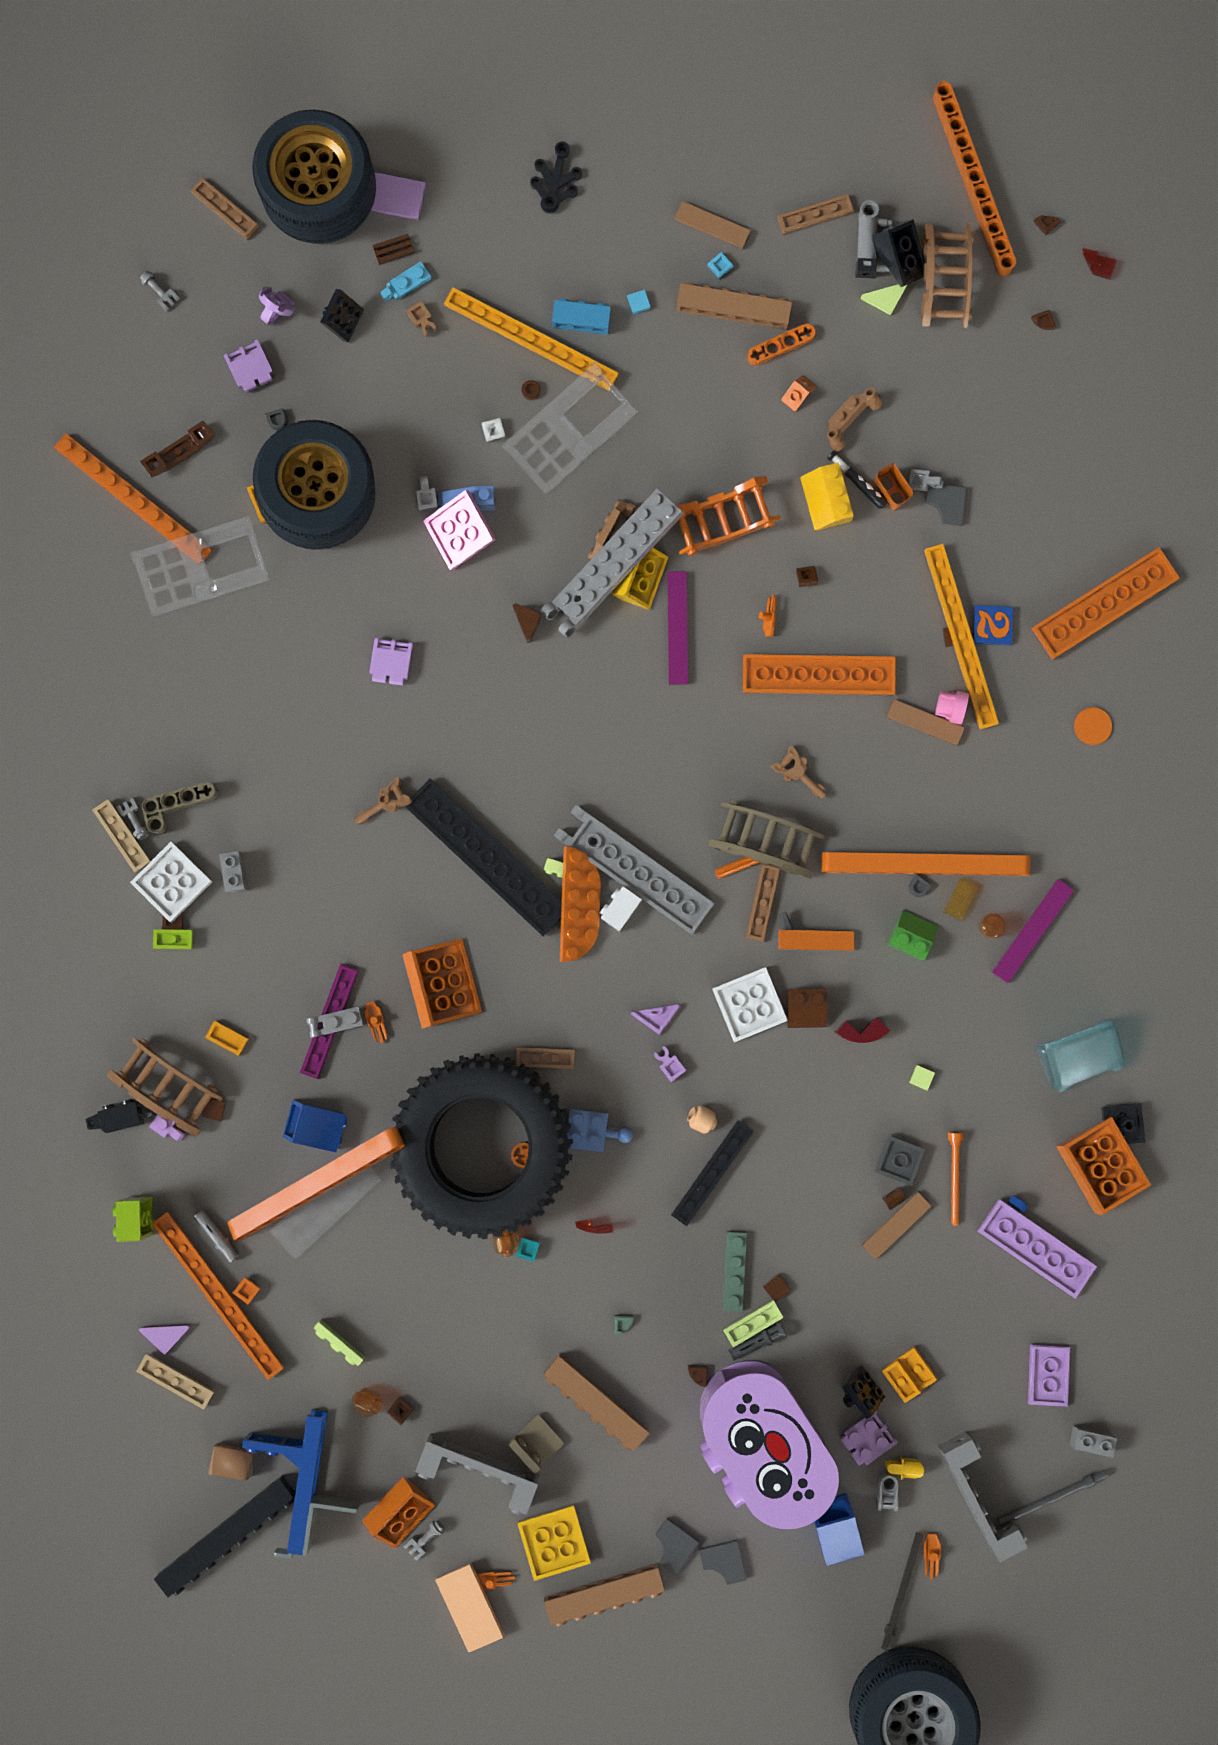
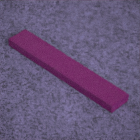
M668 571L669 685H688L686 571Z
M1059 879L1056 880L991 973L1005 983H1009L1074 890Z
M340 964L321 1015L345 1010L359 970ZM318 1022V1030L324 1029L323 1023ZM336 1032L312 1038L300 1073L319 1079Z

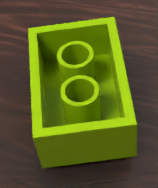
M153 1196L128 1197L116 1201V1205L113 1206V1216L116 1217L113 1235L116 1237V1242L141 1241L153 1235Z

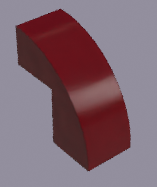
M873 1018L860 1033L847 1021H844L834 1031L839 1037L855 1043L873 1042L890 1032L878 1018Z

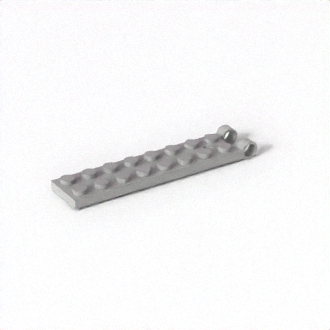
M656 489L552 602L544 605L541 614L547 620H552L562 610L570 619L560 625L559 632L566 638L571 637L684 513L662 492ZM581 596V600L576 602L575 599Z
M575 805L570 813L583 822L573 838L560 828H558L553 836L566 846L584 852L588 855V861L692 935L714 903ZM592 838L597 839L598 842L596 845H592L590 843V840Z

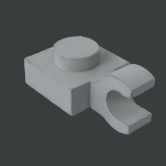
M911 469L908 482L912 490L928 491V486L942 489L944 481H941V477H931L930 471Z
M427 476L420 477L422 490L416 491L419 511L438 508L435 488L429 489Z

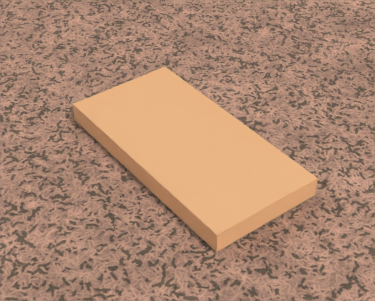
M472 1563L435 1579L468 1652L502 1639L505 1636Z

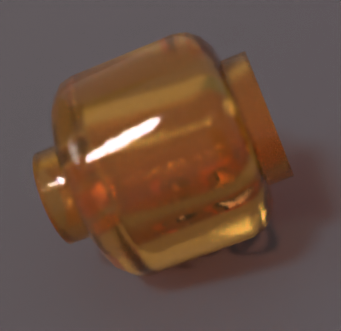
M988 914L979 923L980 933L988 939L1002 936L1006 929L1005 920L998 914Z
M506 1230L502 1231L503 1237L492 1236L494 1251L502 1254V1257H510L518 1250L517 1232L509 1233Z
M362 1388L354 1394L352 1403H354V1410L356 1412L372 1417L381 1410L383 1400L380 1393L368 1388Z

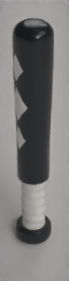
M837 451L831 452L827 459L834 463L839 462L844 474L876 507L882 509L887 504V500L852 467H849L840 459Z

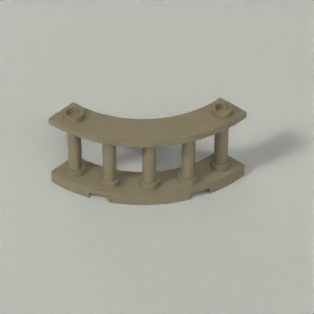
M735 801L721 803L722 807L729 809L721 837H718V840L710 838L708 846L737 856L744 855L750 857L751 860L766 865H775L778 869L798 877L812 878L813 872L807 870V865L805 864L814 837L820 839L825 837V835L818 833L819 829L811 826L806 828L766 813L741 807V804ZM738 812L746 814L748 817L740 841L735 845L729 843L728 837ZM755 817L769 821L761 848H758V851L748 849L747 845ZM776 824L790 828L781 856L779 855L778 858L768 855V848ZM798 831L807 836L799 861L793 864L789 862L790 859L788 857L796 832Z

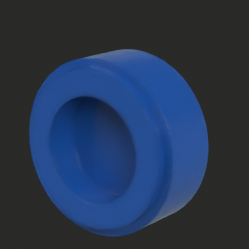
M1011 1196L1008 1201L1010 1205L1023 1213L1028 1208V1204L1017 1196Z

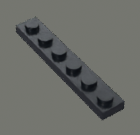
M739 1120L736 1121L671 1213V1216L685 1226H688L754 1132L751 1128Z

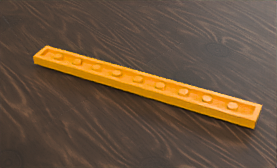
M452 287L444 302V306L608 391L612 389L619 376L618 372Z
M940 544L926 548L924 553L979 730L996 726L999 722L944 545Z

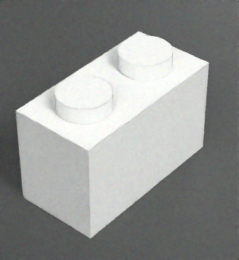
M622 887L621 890L617 888L611 896L613 898L611 904H605L600 911L602 914L601 919L619 932L642 900L625 887Z

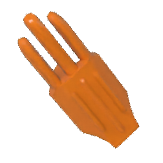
M772 594L771 598H768L766 612L761 611L758 615V618L763 620L765 637H773L777 604L774 594Z
M375 1001L366 1003L364 1014L368 1026L371 1027L373 1037L378 1042L374 1029L376 1027L380 1042L384 1044L379 1026L381 1025L385 1039H387V1033L381 1009Z
M927 1533L924 1542L925 1575L928 1576V1560H930L931 1580H933L934 1561H936L935 1576H938L939 1560L941 1559V1543L938 1540L937 1533Z
M482 1572L477 1574L484 1590L509 1586L512 1582L497 1583V1581L515 1579V1576L496 1577L511 1575V1572Z

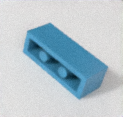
M564 298L555 300L552 328L608 335L611 306H607L604 303L589 304L586 301L570 302V300Z

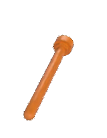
M948 1132V1141L952 1145L951 1223L953 1226L959 1224V1151L964 1138L963 1132Z

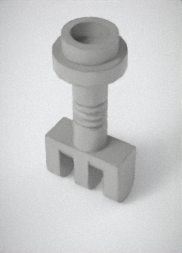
M144 272L140 277L141 283L144 286L149 285L160 296L157 302L167 312L169 308L164 303L167 301L173 306L174 302L170 298L173 297L176 301H179L180 298L171 288L165 292L154 280L155 275L152 272Z
M134 797L130 798L131 807L125 801L123 802L125 810H123L120 804L116 808L122 818L129 817L135 829L134 837L138 840H143L148 837V829L140 824L135 814L140 808Z
M439 1520L432 1521L429 1525L431 1529L419 1540L413 1536L403 1545L405 1549L411 1544L413 1545L409 1550L410 1555L416 1550L419 1552L414 1556L416 1561L427 1551L423 1546L435 1535L440 1536L443 1534L445 1527Z

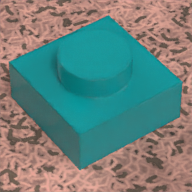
M521 1237L516 1257L534 1262L540 1242Z

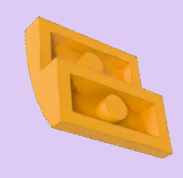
M915 1346L882 1369L883 1374L904 1403L919 1395L921 1390L938 1379Z

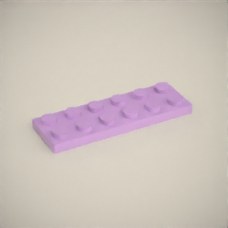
M1000 1199L997 1200L977 1232L1075 1299L1097 1267Z

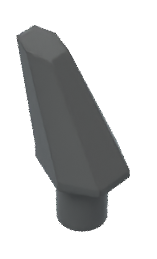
M782 912V930H794L787 913Z

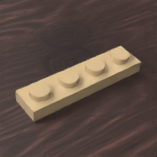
M107 799L92 809L134 873L145 868L151 860L112 802Z
M149 1353L145 1354L136 1371L203 1410L207 1407L215 1392Z

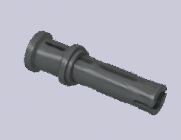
M779 1321L777 1325L767 1330H762L761 1334L728 1351L733 1361L766 1344L771 1346L772 1342L782 1337L787 1338V1335ZM753 1343H756L755 1345H753V1346H751V1347H749V1348H747V1349H745V1350H743V1351H740L741 1349H743V1348H745V1347H747V1346H749V1345H751V1344H753Z

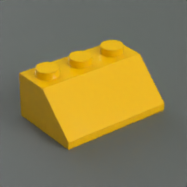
M839 462L819 467L800 477L815 531L852 521L854 515Z
M652 548L610 594L622 601L650 610L669 557Z

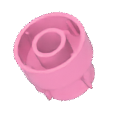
M958 690L956 693L940 691L935 715L946 717L945 719H949V722L961 725L966 712L969 693Z

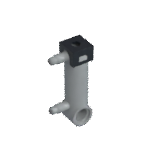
M872 200L863 202L858 214V250L855 278L874 279L876 272L890 271L885 264H877L876 246L872 234L877 232V226H892L893 221L878 219L879 206ZM868 210L871 211L873 214L867 215L864 211Z

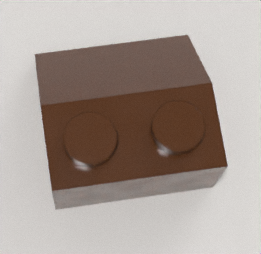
M787 989L788 1028L826 1027L828 1013L827 989Z

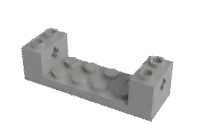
M964 1432L939 1445L938 1448L997 1560L1001 1563L1027 1549L1028 1547L1025 1542L1028 1539L1019 1525L1015 1526L1011 1521L995 1529L989 1518H986L988 1513L979 1500H976L979 1496L970 1482H967L970 1478L963 1467L981 1458L979 1454L981 1448L977 1440Z
M432 1434L429 1435L415 1471L419 1473L418 1476L427 1480L430 1478L434 1479L442 1456L446 1457L445 1460L450 1463L457 1464L458 1462L464 1464V1468L475 1471L477 1469L482 1471V1474L486 1477L494 1478L495 1476L500 1478L504 1484H515L508 1508L514 1514L527 1515L538 1486V1475Z

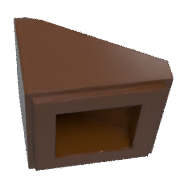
M896 1188L882 1197V1200L888 1209L892 1210L904 1202L905 1197L901 1189Z

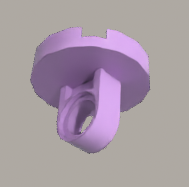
M264 287L259 293L260 301L266 306L261 314V320L267 325H271L278 315L291 316L296 307H293L294 302L289 296L281 291H278V293L271 291L272 287Z

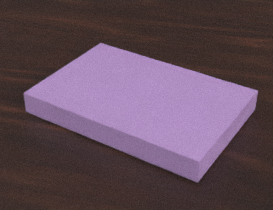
M374 172L376 177V196L371 211L418 220L426 182Z
M1030 1344L1028 1404L1068 1407L1069 1346Z

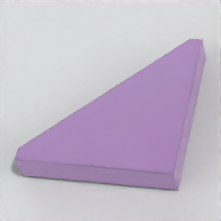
M680 1005L633 1011L631 1015L660 1035Z
M190 1326L141 1327L139 1331L165 1355Z

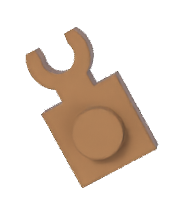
M422 300L406 310L415 327L422 326V333L425 337H428L426 331L428 327H431L434 332L436 331L435 324L429 321L432 319V316Z

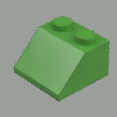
M902 910L887 945L920 961H924L933 944L938 926Z

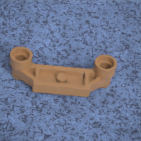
M868 388L864 393L855 396L851 395L827 421L829 425L827 437L833 451H840L845 447L846 442L842 433L867 406L871 410H877L882 406L883 400L874 388Z
M620 499L617 500L612 513L609 512L605 518L604 523L606 524L604 528L600 529L596 535V545L594 549L590 550L588 559L591 560L609 541L623 516L630 518L634 514L637 505Z

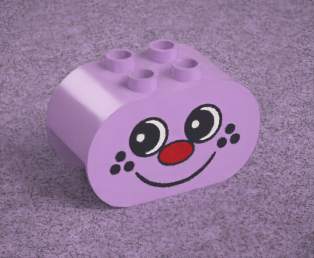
M741 1361L728 1365L717 1372L707 1383V1387H705L700 1400V1419L706 1440L700 1447L708 1466L714 1474L724 1469L727 1474L722 1478L725 1485L724 1490L734 1506L739 1508L746 1503L751 1513L761 1522L779 1529H797L813 1523L831 1506L839 1486L838 1469L824 1441L781 1375L771 1366L758 1361Z

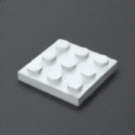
M170 842L130 883L172 923L212 881L173 842Z
M766 967L712 989L733 1042L788 1021Z

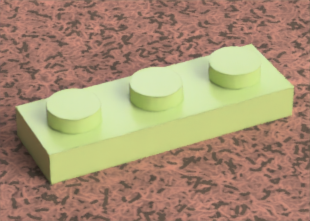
M771 1300L724 1328L723 1331L732 1347H735L779 1321L783 1316L774 1300Z
M322 1319L315 1325L314 1329L317 1336L323 1340L326 1338L336 1352L341 1351L346 1355L345 1359L350 1364L359 1366L364 1360L365 1356Z

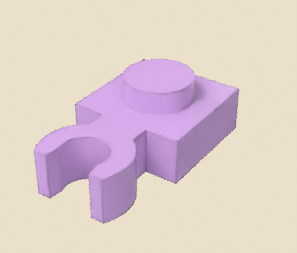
M663 1046L662 1049L665 1051V1055L659 1057L655 1052L654 1056L657 1060L663 1062L659 1067L669 1081L672 1082L686 1070L675 1055L671 1058L668 1056V1049Z

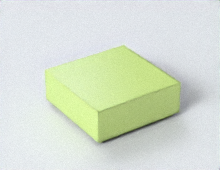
M916 1065L909 1083L928 1091L935 1073Z

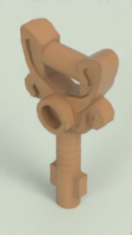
M790 745L787 755L782 761L772 764L770 768L779 774H783L784 781L786 782L801 779L812 790L811 793L815 797L819 796L822 799L827 794L824 791L825 788L820 784L817 785L805 774L807 759L804 757L799 758L796 749ZM794 760L793 768L786 770L785 767Z
M399 777L395 778L387 788L383 787L380 789L381 795L378 796L377 804L357 814L358 816L354 818L357 825L369 821V817L382 809L387 812L396 813L398 807L411 804L412 799L404 795L401 790L402 781ZM393 792L395 793L396 797L398 798V799L395 800V801L392 799V793H393Z

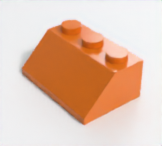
M402 1477L362 1521L373 1537L396 1548L436 1505L415 1483Z

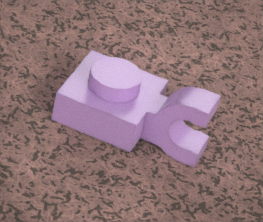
M159 1115L155 1117L149 1126L164 1138H167L170 1134L176 1141H181L185 1136L182 1131L174 1127L176 1125L174 1121L168 1118L165 1120Z

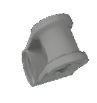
M883 1471L878 1478L877 1510L893 1509L898 1511V1481L894 1474ZM886 1479H893V1483L891 1485H884V1481Z

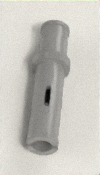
M204 1209L194 1216L216 1244L215 1248L217 1250L220 1249L229 1263L239 1256L229 1243L228 1237H224Z

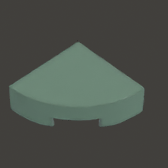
M614 1315L613 1336L626 1332L631 1327L634 1316Z

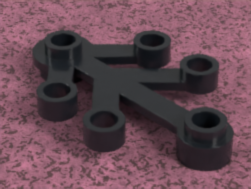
M560 141L555 145L557 159L553 176L547 169L543 159H537L534 163L535 170L540 172L550 187L549 193L543 188L539 177L535 176L530 180L531 188L536 190L542 198V210L549 214L558 210L560 202L568 197L574 198L578 194V188L574 184L569 185L567 190L556 195L557 189L573 179L579 180L582 177L581 168L573 167L569 173L560 178L564 159L570 154V147L564 141ZM560 150L566 151L564 154L559 153ZM542 163L543 167L539 168L537 164ZM578 171L580 174L575 176L573 173ZM538 181L539 184L533 185V182ZM574 189L575 193H570L569 190ZM551 202L553 203V206L548 207L547 203Z

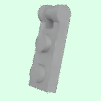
M360 1007L306 1019L307 1025L310 1026L311 1030L309 1032L310 1038L364 1026ZM322 1022L324 1029L318 1030L317 1023Z

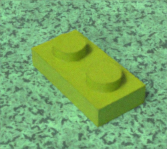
M153 929V949H193V930Z

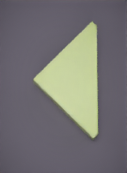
M897 284L862 294L860 299L891 315L907 285L900 287Z

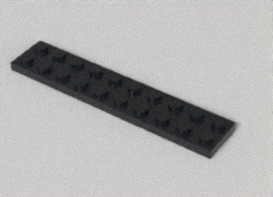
M431 778L411 797V804L404 806L543 937L561 919L562 901Z

